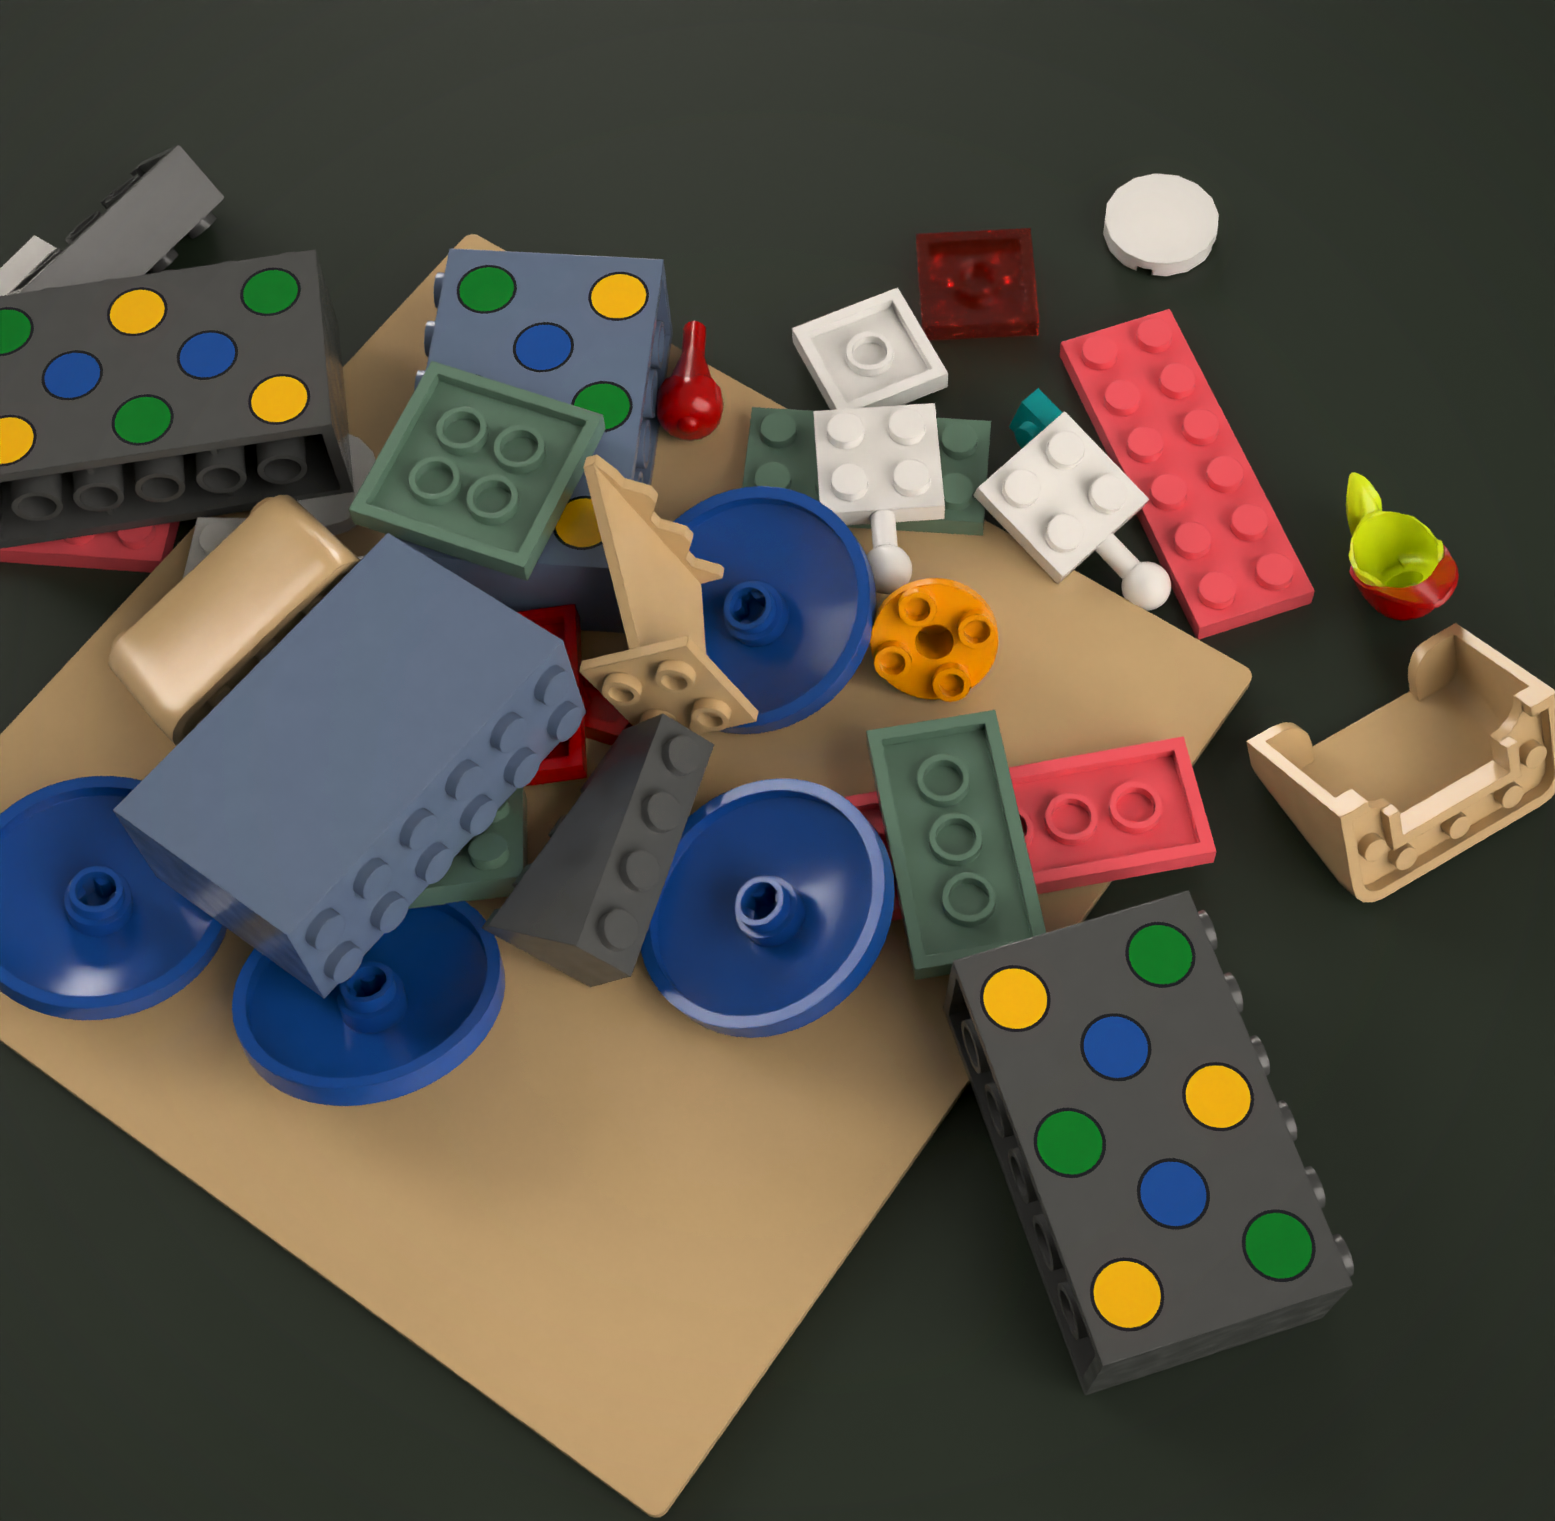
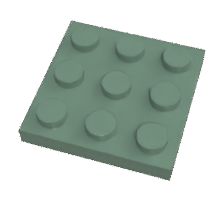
M431 361L348 509L354 524L384 534L390 533L396 538L528 581L584 472L583 467L586 457L593 455L606 430L603 414Z

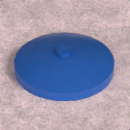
M770 486L744 487L714 495L693 506L673 522L687 526L694 533L689 551L696 558L717 563L724 567L722 579L701 584L706 655L759 711L756 722L729 727L720 732L759 734L775 731L804 720L829 703L853 677L864 658L871 640L877 604L875 580L869 560L861 544L846 524L821 502L794 490Z
M91 776L62 781L25 796L0 814V991L15 1002L45 1015L63 1019L104 1020L134 1014L151 1008L184 989L205 969L218 951L227 928L155 876L113 811L142 780L117 776Z
M790 778L766 779L741 785L713 798L688 817L641 947L643 961L652 981L661 994L692 1021L724 1035L745 1038L769 1037L799 1029L816 1021L844 1001L858 987L872 968L885 943L891 925L895 898L894 874L887 849L872 824L849 800L817 783Z
M466 901L408 909L400 925L393 931L384 933L363 956L361 965L355 974L347 981L338 983L325 999L254 948L239 973L232 999L233 1023L243 1051L249 1063L267 1083L285 1094L311 1103L332 1106H357L379 1103L415 1092L432 1084L459 1066L477 1049L493 1027L500 1012L505 992V970L495 935L482 929L486 922L485 918Z

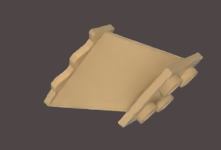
M597 454L586 457L583 468L629 650L583 660L579 672L633 726L662 713L696 734L721 731L729 727L756 722L759 711L706 655L701 584L722 579L724 567L717 563L696 558L689 551L694 533L687 526L661 519L654 512L658 493L651 485L624 478L616 468Z

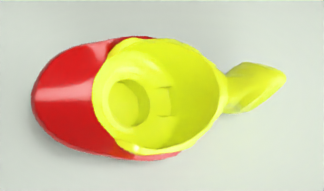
M1352 472L1348 478L1346 494V514L1352 534L1348 554L1351 563L1349 573L1366 601L1378 613L1387 618L1400 621L1421 618L1443 605L1451 597L1458 583L1459 573L1457 564L1442 541L1436 539L1431 530L1418 519L1397 512L1382 511L1381 498L1370 481L1364 476Z

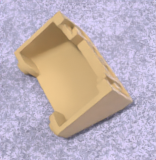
M289 495L267 497L258 502L251 510L249 517L135 625L123 630L112 643L108 665L157 726L177 746L353 569L360 559L293 497Z
M1457 623L1433 635L1416 647L1408 666L1409 692L1316 745L1312 746V741L1306 731L1291 722H1283L1272 726L1246 741L1251 766L1255 774L1340 885L1362 902H1376L1387 897L1542 806L1555 794V690Z

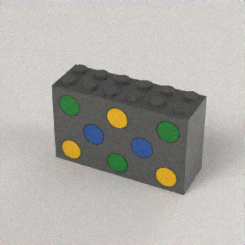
M316 249L285 252L280 255L240 261H225L219 264L179 270L171 269L159 273L118 279L110 278L98 282L58 288L49 287L38 291L0 296V549L197 519V517H211L251 511L261 500L278 495H289L296 501L354 492L339 325Z
M1189 890L954 960L943 1009L1085 1396L1321 1319L1353 1285L1350 1276L1354 1274V1265L1349 1248L1340 1234L1332 1235L1321 1209L1325 1207V1194L1321 1181L1311 1166L1304 1167L1294 1144V1141L1297 1140V1127L1293 1114L1284 1100L1276 1101L1266 1077L1270 1074V1064L1265 1047L1258 1036H1249L1240 1015V1012L1243 1011V998L1239 985L1232 973H1223L1214 952L1217 948V937L1213 923L1206 911H1197Z

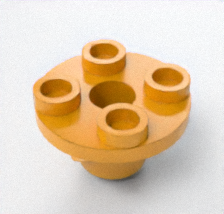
M926 578L903 585L882 602L875 614L870 640L874 667L880 677L908 695L923 699H941L946 702L959 701L966 697L970 689L986 676L995 661L998 651V628L994 614L981 595L970 587L954 580Z

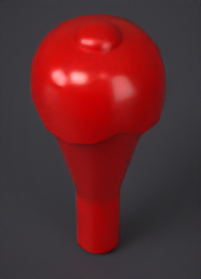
M691 321L685 324L681 356L671 376L666 378L659 387L656 401V415L659 424L671 436L686 441L700 440L710 435L720 424L724 408L721 389L711 378L705 359L706 327L698 321Z

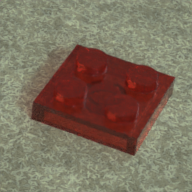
M1031 228L916 234L921 328L928 340L1038 335L1039 310Z

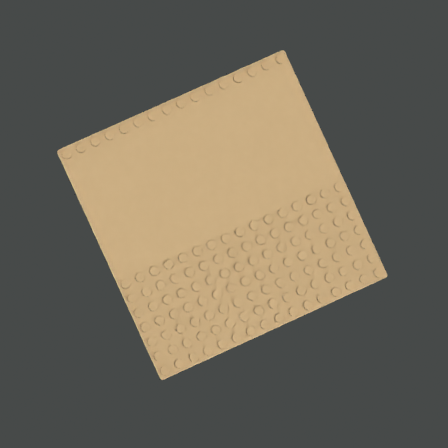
M475 234L465 236L454 248L505 251ZM448 255L343 367L349 434L360 438L374 453L375 460L414 393L415 378L418 370H426L428 357L424 349L425 327L427 321L436 320L438 309L434 303V281L437 272H445ZM671 344L667 378L671 376L682 353V349ZM708 365L711 378L720 387L723 397L724 408L720 424L710 435L694 441L679 440L671 436L660 425L651 484L658 493L654 512L661 519L673 522L693 506L714 495L742 488L752 407L787 408ZM251 511L237 512L211 517L248 518ZM984 520L983 536L896 530L898 547L907 553L912 563V575L908 583L926 578L954 580L975 590L990 606L998 628V651L989 672L977 685L970 689L966 697L959 701L946 702L941 699L917 698L896 689L887 680L879 676L874 667L871 644L869 643L861 664L845 687L829 703L804 720L785 728L759 734H732L720 731L698 734L713 743L714 747L689 816L713 798L733 788L766 779L790 778L806 780L823 785L843 797L874 792L876 787L867 747V730L990 710L996 711L1008 768L1184 736L1193 767L1250 686L1252 674L1249 668L1145 609L1134 605L1129 600L1075 570L1057 584L1009 533ZM356 525L349 531L335 536L359 557L365 556L385 534ZM195 526L0 734V814L25 796L62 781L91 776H117L143 780L176 747L111 670L108 662L115 638L123 630L135 625L183 579ZM849 528L867 555L873 549L871 529ZM876 592V612L890 594ZM581 630L582 661L629 650L625 633ZM586 738L587 778L524 787L527 798L528 864L534 862L549 841L550 837L548 834L559 818L568 814L581 796L580 789L611 745ZM1112 881L1038 894L1046 933L1084 922ZM508 897L468 901L467 903L475 908L487 921L495 909L501 908ZM902 919L891 921L885 943L878 958L858 987L844 1001L816 1021L784 1034L757 1038L720 1034L692 1021L673 1006L658 990L645 967L641 950L631 977L589 987L495 936L505 970V992L497 1019L482 1043L459 1066L432 1084L399 1098L357 1106L322 1105L294 1098L267 1083L249 1063L233 1023L232 999L239 973L254 947L229 929H227L225 937L212 960L191 983L169 999L134 1014L104 1020L63 1019L31 1010L15 1002L0 991V1042L623 1498L653 1518L664 1516L671 1508L970 1083L943 1009L950 974L914 980Z

